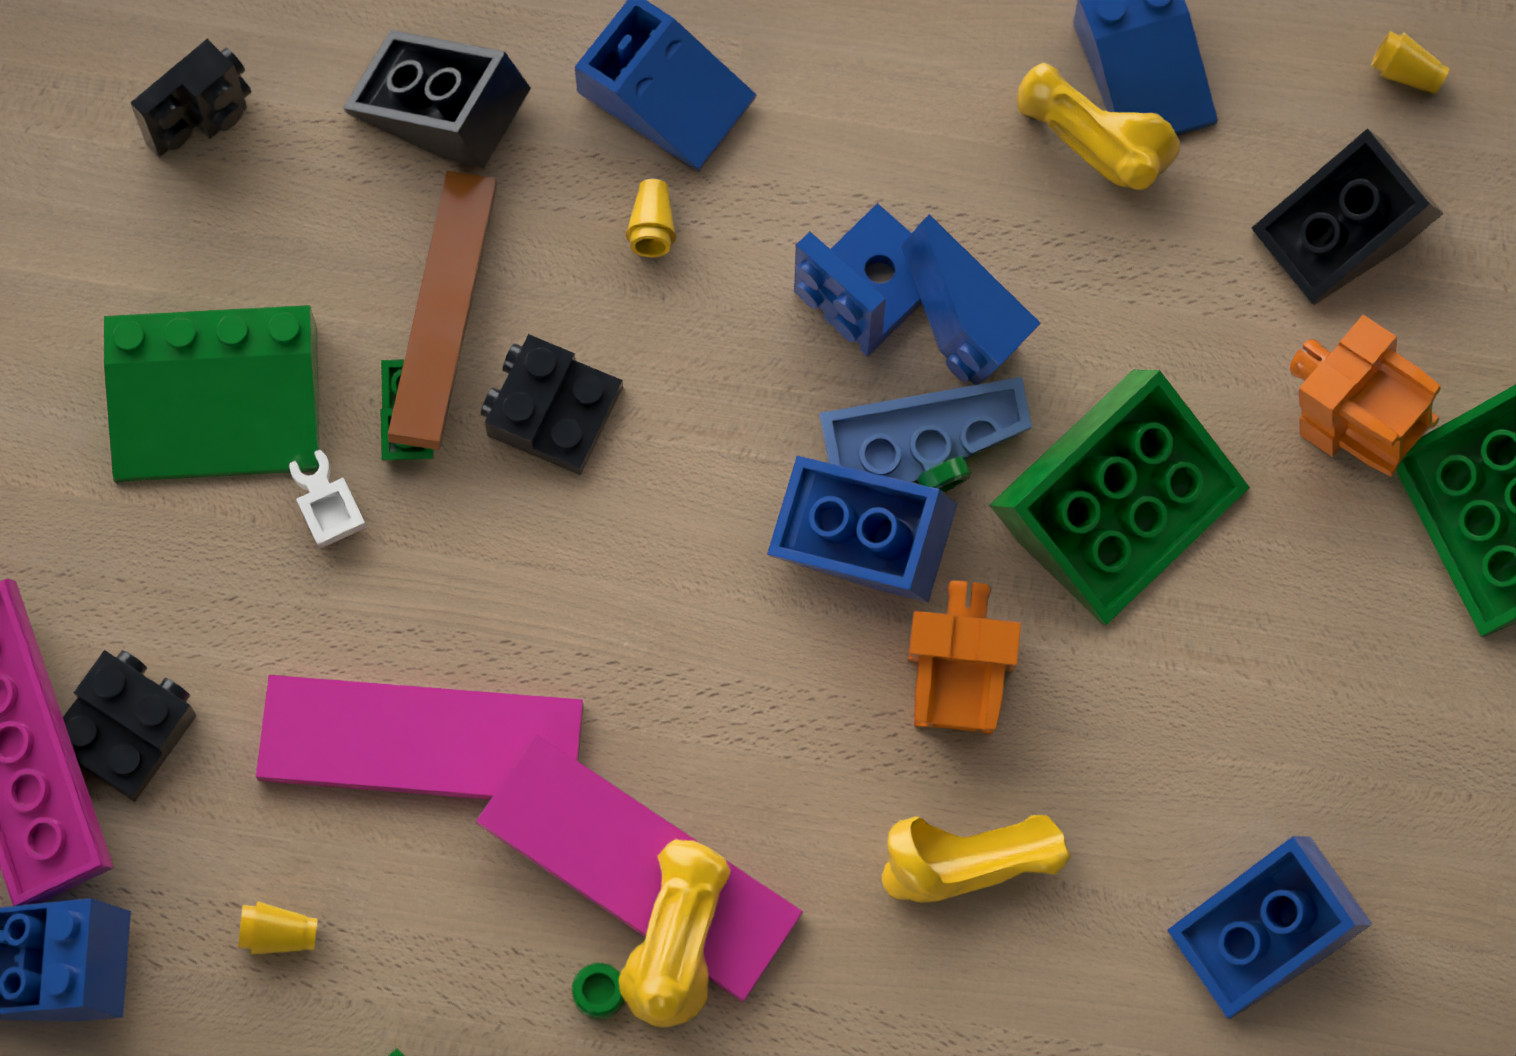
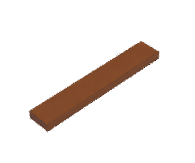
M454 171L446 172L389 426L388 440L391 443L440 450L496 193V178Z

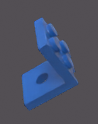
M878 203L831 249L810 231L795 245L794 292L811 308H820L824 312L823 318L836 328L845 339L850 342L857 341L861 345L860 351L867 357L922 304L901 247L911 235V232ZM884 263L893 270L894 275L887 282L876 283L866 276L865 270L871 264Z

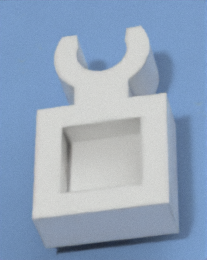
M318 450L314 452L319 464V469L315 474L304 475L301 473L296 461L290 463V472L295 483L309 491L308 494L296 500L319 549L367 527L344 477L329 483L331 466L324 452Z

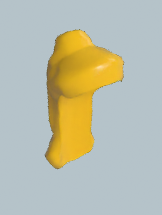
M1047 63L1034 66L1027 72L1018 86L1016 102L1020 114L1047 123L1048 127L1104 178L1118 186L1129 187L1134 190L1148 188L1159 174L1169 168L1180 152V141L1174 129L1160 115L1155 113H1124L1101 110L1069 85L1060 76L1057 68Z
M1030 815L1027 819L1015 825L967 837L956 836L943 829L928 824L925 819L916 816L900 820L891 827L887 840L889 861L885 864L881 879L885 890L895 899L912 900L920 903L941 901L1002 883L1020 875L1022 872L1057 875L1068 863L1071 854L1066 847V839L1063 832L1047 815Z
M675 839L668 843L657 856L662 873L661 891L653 907L645 941L630 954L626 966L622 969L619 977V990L634 1016L661 1028L689 1022L705 1006L708 999L709 972L703 955V949L716 909L719 893L729 878L730 868L723 856L696 841Z

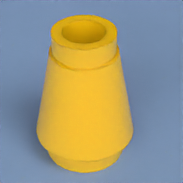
M1389 31L1371 62V66L1380 71V77L1423 91L1427 90L1434 95L1442 86L1450 69L1442 65L1438 59L1404 32L1399 36Z
M646 179L639 183L626 231V239L630 242L631 250L643 257L654 258L667 254L670 251L671 245L676 240L668 193L669 187L662 180Z
M257 901L256 906L243 905L237 948L251 949L250 955L303 951V949L314 950L317 918L307 917L306 915Z

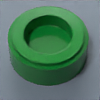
M960 456L930 468L918 476L917 480L920 485L946 492L967 481L970 478L971 471L964 457Z
M592 963L583 967L576 974L572 983V996L577 1009L583 1015L597 1020L607 1019L615 1015L625 1002L619 990V977L621 973L606 963Z

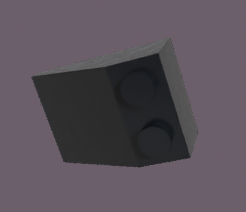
M390 30L343 109L348 115L445 160L485 168L531 87L505 51Z
M1367 128L1251 229L1308 300L1315 305L1405 247L1444 213L1384 140Z

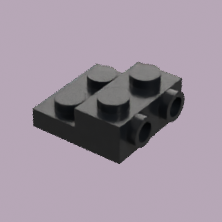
M206 39L130 102L146 145L159 158L169 149L175 150L181 147L190 138L195 127H198L211 139L219 131L231 129L241 119L243 111L247 109L245 98L252 91L246 81L240 76L245 72V68L233 52L228 48H224L220 52Z
M528 334L523 346L514 343L507 353L503 364V372L508 373V376L501 390L492 387L484 400L481 416L487 418L485 421L487 436L581 475L620 395L623 381L576 361L575 353Z
M104 650L73 692L77 699L63 716V720L79 766L135 802L196 718V714L191 705L186 703L190 694L181 686L168 678H164L160 684L155 683L143 675L148 669L147 666L124 650H121L117 657Z

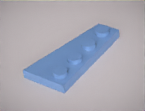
M1022 377L822 412L819 415L828 463L911 483L918 481V476L940 463L960 456L967 459L1023 434L1032 427Z

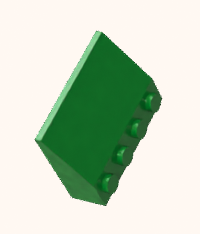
M310 305L104 316V372L114 482L291 473L290 463L294 461L298 464L301 472L318 471L319 464L314 453L320 450L317 325Z
M1133 369L994 499L989 506L1019 544L1101 624L1107 625L1236 502L1250 486L1160 370Z
M1515 384L1422 436L1401 460L1396 471L1481 637L1516 624Z

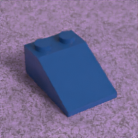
M1077 0L1073 24L1107 112L1158 114L1170 123L1177 136L1217 124L1216 110L1190 12L1185 0Z
M930 214L901 245L938 348L947 358L945 362L949 370L964 382L970 380L974 385L982 383L1041 324Z
M796 456L767 555L879 591L929 603L958 504L940 489Z
M1292 836L1167 929V931L1225 1016L1231 1019L1329 957L1370 927L1372 923L1313 839L1309 836Z

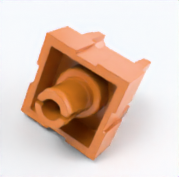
M1362 315L1332 352L1324 348L1319 341L1309 339L1303 344V349L1307 353L1299 348L1293 357L1289 370L1293 376L1304 380V383L1299 387V406L1302 408V415L1299 418L1300 436L1331 457L1342 447L1367 465L1392 477L1398 470V466L1405 455L1429 427L1433 429L1439 422V416L1432 412L1433 401L1441 391V386L1422 369L1396 353V335L1365 315Z
M950 581L948 584L947 614L914 611L912 618L908 662L918 663L914 696V726L993 735V731H996L1002 703L1005 673H1012L1017 666L1021 622L986 619L988 598L991 593V587L988 584L973 582L970 607L967 608L965 604L968 581Z

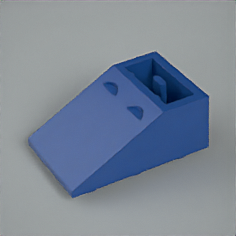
M627 0L574 66L577 92L698 172L756 98L754 91L675 18L647 0Z
M92 898L1 907L0 1020L90 1021L123 1018L131 911Z

